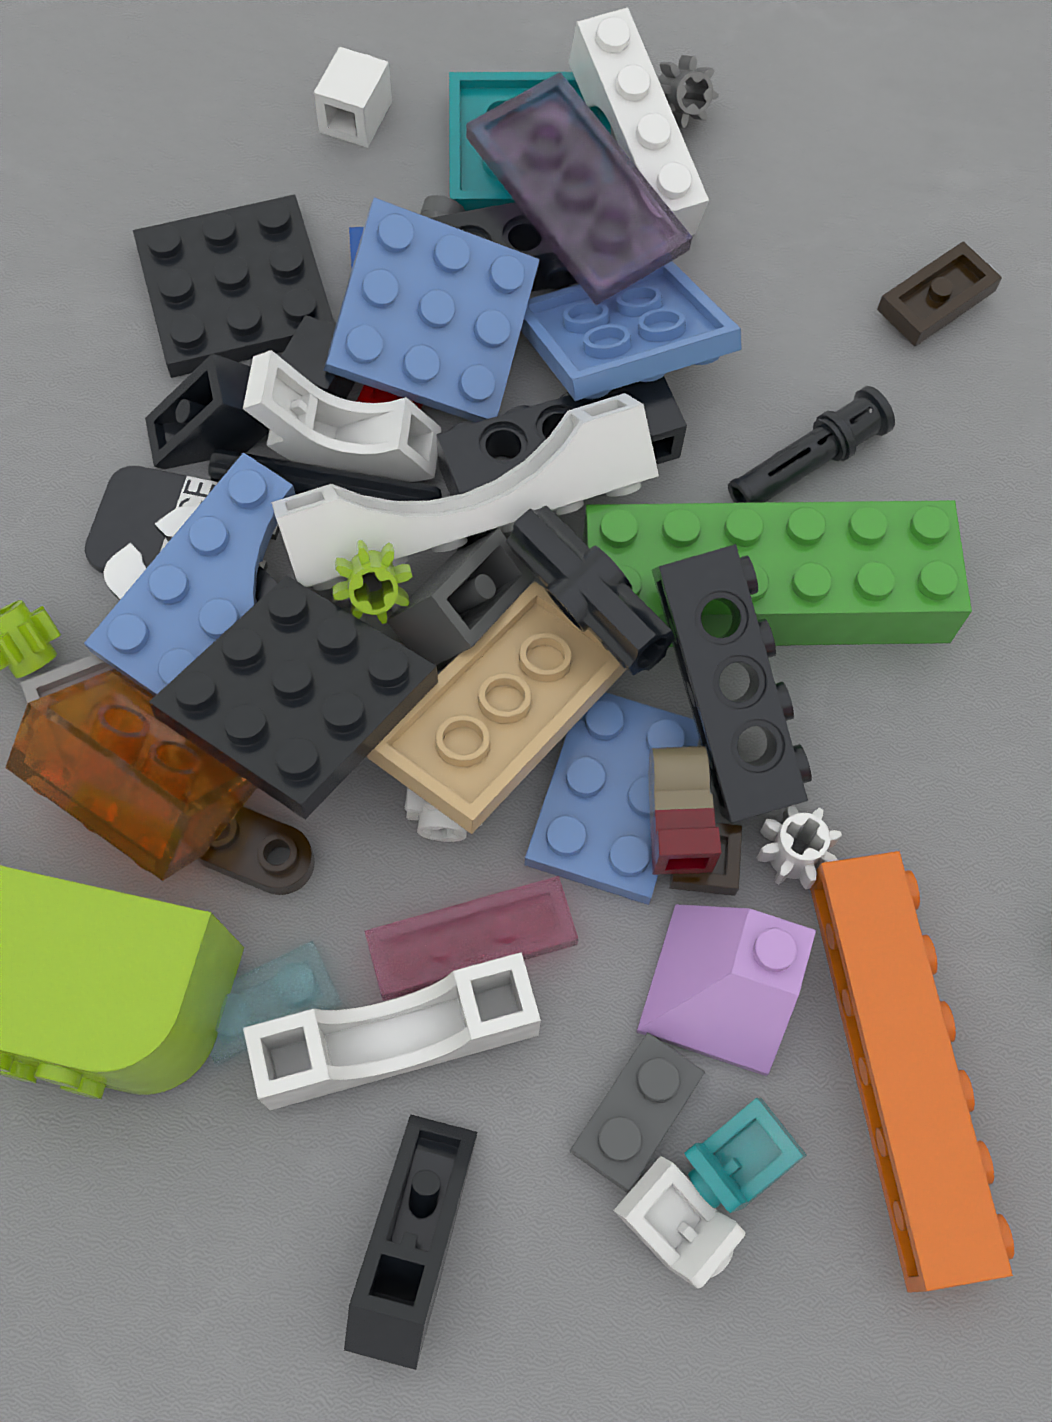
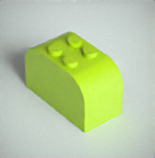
M0 865V1075L36 1084L37 1079L60 1085L62 1090L100 1100L102 1099L105 1087L132 1094L149 1095L165 1092L181 1085L201 1068L213 1049L245 947L211 912Z

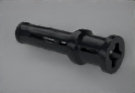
M872 386L863 387L855 392L854 400L836 412L828 410L819 415L813 424L812 431L776 452L744 475L731 480L728 484V491L734 503L766 502L829 460L845 461L855 455L856 446L873 435L883 436L893 430L895 416L891 405L886 397Z

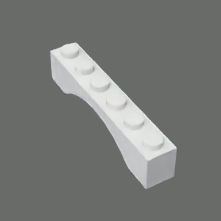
M624 393L567 411L551 435L525 461L498 479L463 494L430 501H392L360 495L334 484H329L271 502L297 582L305 587L312 586L314 590H327L339 582L347 581L346 577L341 576L335 570L336 558H345L351 561L358 554L357 543L359 540L364 541L368 550L379 552L387 543L393 544L394 559L392 563L395 567L405 564L408 561V555L430 548L433 552H446L457 549L467 543L468 536L487 530L492 532L499 528L502 533L511 532L514 522L529 509L536 510L547 505L557 515L571 513L583 507V500L604 493L610 497L631 494L641 488L642 481L658 477L659 474L644 404Z

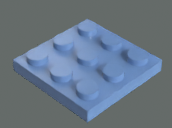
M374 197L369 207L323 371L403 398L407 397L411 401L473 422L497 417L540 259Z
M669 258L530 298L521 327L522 333L575 401L583 398H600L608 394L610 390L639 381H655L662 378L665 373L694 364H710L718 360L720 356L742 350L741 328Z

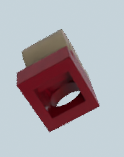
M705 746L651 748L648 780L653 875L711 873L722 852L719 827H716L713 794H710L709 761Z

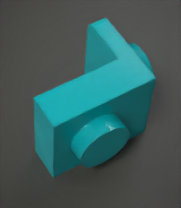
M758 1097L703 1143H695L684 1152L694 1167L688 1173V1176L696 1190L713 1208H717L722 1204L729 1213L745 1208L807 1156L764 1100Z

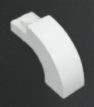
M272 350L253 356L243 409L270 429L267 441L269 448L293 462L407 482L435 478L438 456L436 434L441 433V427L407 397L384 403H362L346 400L329 394L315 386Z

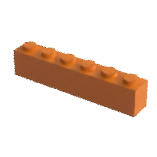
M900 851L821 863L816 870V881L811 886L810 891L907 1293L927 1292L1013 1276L1009 1260L1014 1257V1241L1006 1219L1003 1215L996 1214L989 1188V1185L994 1181L993 1162L985 1143L981 1140L977 1141L969 1112L974 1110V1092L966 1072L957 1068L951 1045L956 1037L954 1017L949 1005L945 1001L939 1000L933 975L937 973L938 967L936 950L931 938L928 935H922L916 910L920 905L917 880L912 871H905Z

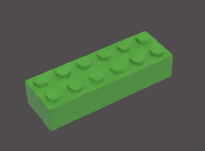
M955 500L586 504L582 541L589 548L596 545L604 551L627 577L632 585V591L666 625L652 569L734 544L737 546L739 556L748 555L753 564L758 581V593L751 595L757 620L765 618L769 623L775 646L951 643L972 612ZM711 600L702 611L701 622L708 634L719 638L730 629L732 614L726 604L718 600Z

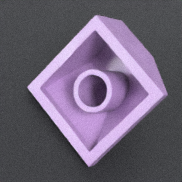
M676 904L636 1033L646 1035L648 1032L660 1041L767 1076L799 997L816 930L750 908Z

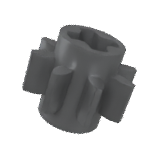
M681 55L678 66L670 62L660 63L662 74L658 77V80L678 127L686 128L689 116L702 121L708 119L705 110L709 107L712 99L719 97V94L713 91V85L710 80L715 72L714 69L709 67H699L696 69V56Z

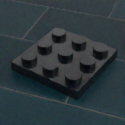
M295 194L133 230L166 365L171 378L191 374L212 353L236 362L253 359V356L270 350L274 353L284 352L305 315L323 322H334Z
M286 575L153 697L149 704L156 719L306 820L438 683V673L435 664Z

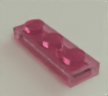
M559 876L364 931L383 1001L424 989L442 980L454 970L522 952L523 959L527 960L578 944L579 939Z

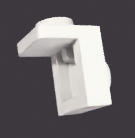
M662 1156L657 1159L613 1210L669 1270L698 1289L703 1287L710 1278L718 1275L726 1268L733 1256V1250L745 1236V1231L735 1220L709 1205L673 1162Z

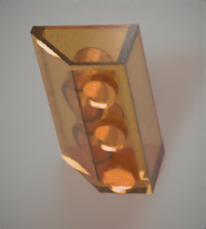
M115 668L27 703L5 768L30 785L36 793L48 798L80 821L86 829L98 834L126 854L140 868L151 872L162 881L202 857L258 788L156 719L149 704V701L155 696Z

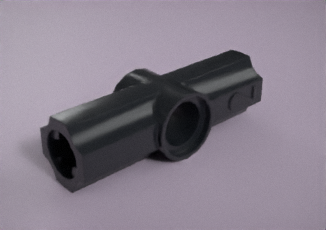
M547 505L536 510L529 509L514 522L511 535L506 540L508 546L545 584V590L550 598L582 632L588 629L601 642L603 647L607 651L609 650L624 669L626 668L633 676L644 670L649 671L666 656L669 646L675 640L672 630L632 591V585L627 577L604 551L596 545L589 548Z

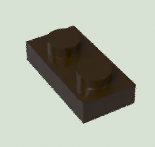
M963 241L882 295L877 310L912 345L917 346L994 293L1002 277Z

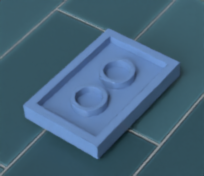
M605 692L566 735L525 856L524 865L649 905L658 875H653L648 780L650 749L697 746L699 736L694 719Z

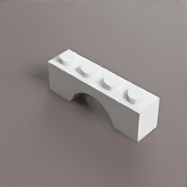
M628 7L577 21L569 65L587 108L599 107L606 115L614 131L623 161L626 189L642 234L641 239L645 249L695 235L709 199Z
M522 952L454 970L433 985L389 1001L343 1010L310 1009L244 1027L243 1031L257 1098L269 1110H274L536 1037L539 1035L541 1019Z

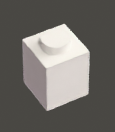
M339 46L313 92L319 133L363 147H369L392 104L388 61Z

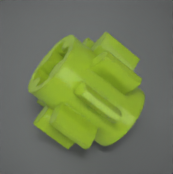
M359 540L357 543L358 554L351 561L345 558H336L335 570L341 576L346 577L347 581L339 582L332 587L334 600L350 598L352 602L351 614L358 619L362 617L363 613L377 615L379 621L385 624L387 623V611L395 603L407 607L410 603L407 592L399 587L397 583L406 582L413 577L409 564H400L394 567L392 563L394 559L393 544L387 543L379 552L368 550L364 541ZM368 572H375L377 579L381 581V589L370 592L368 585L363 583V575Z
M17 600L0 608V670L8 666L15 678H21L45 666L57 655L50 641L61 636V633L43 606L30 612L23 600Z

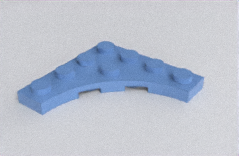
M242 453L84 642L85 646L91 653L155 697L257 603L255 593L259 562H263L269 541L278 524L271 502L296 495L293 485L247 454Z

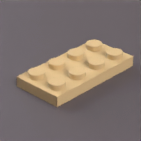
M534 581L472 648L460 653L438 674V683L367 755V758L466 831L473 834L627 669L621 666L609 650L607 651L588 629L585 632L578 629L554 603L545 588Z

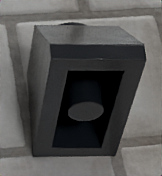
M212 353L145 418L154 467L169 469L209 461L212 452L217 449L246 453L269 433L270 429L243 409L251 366Z

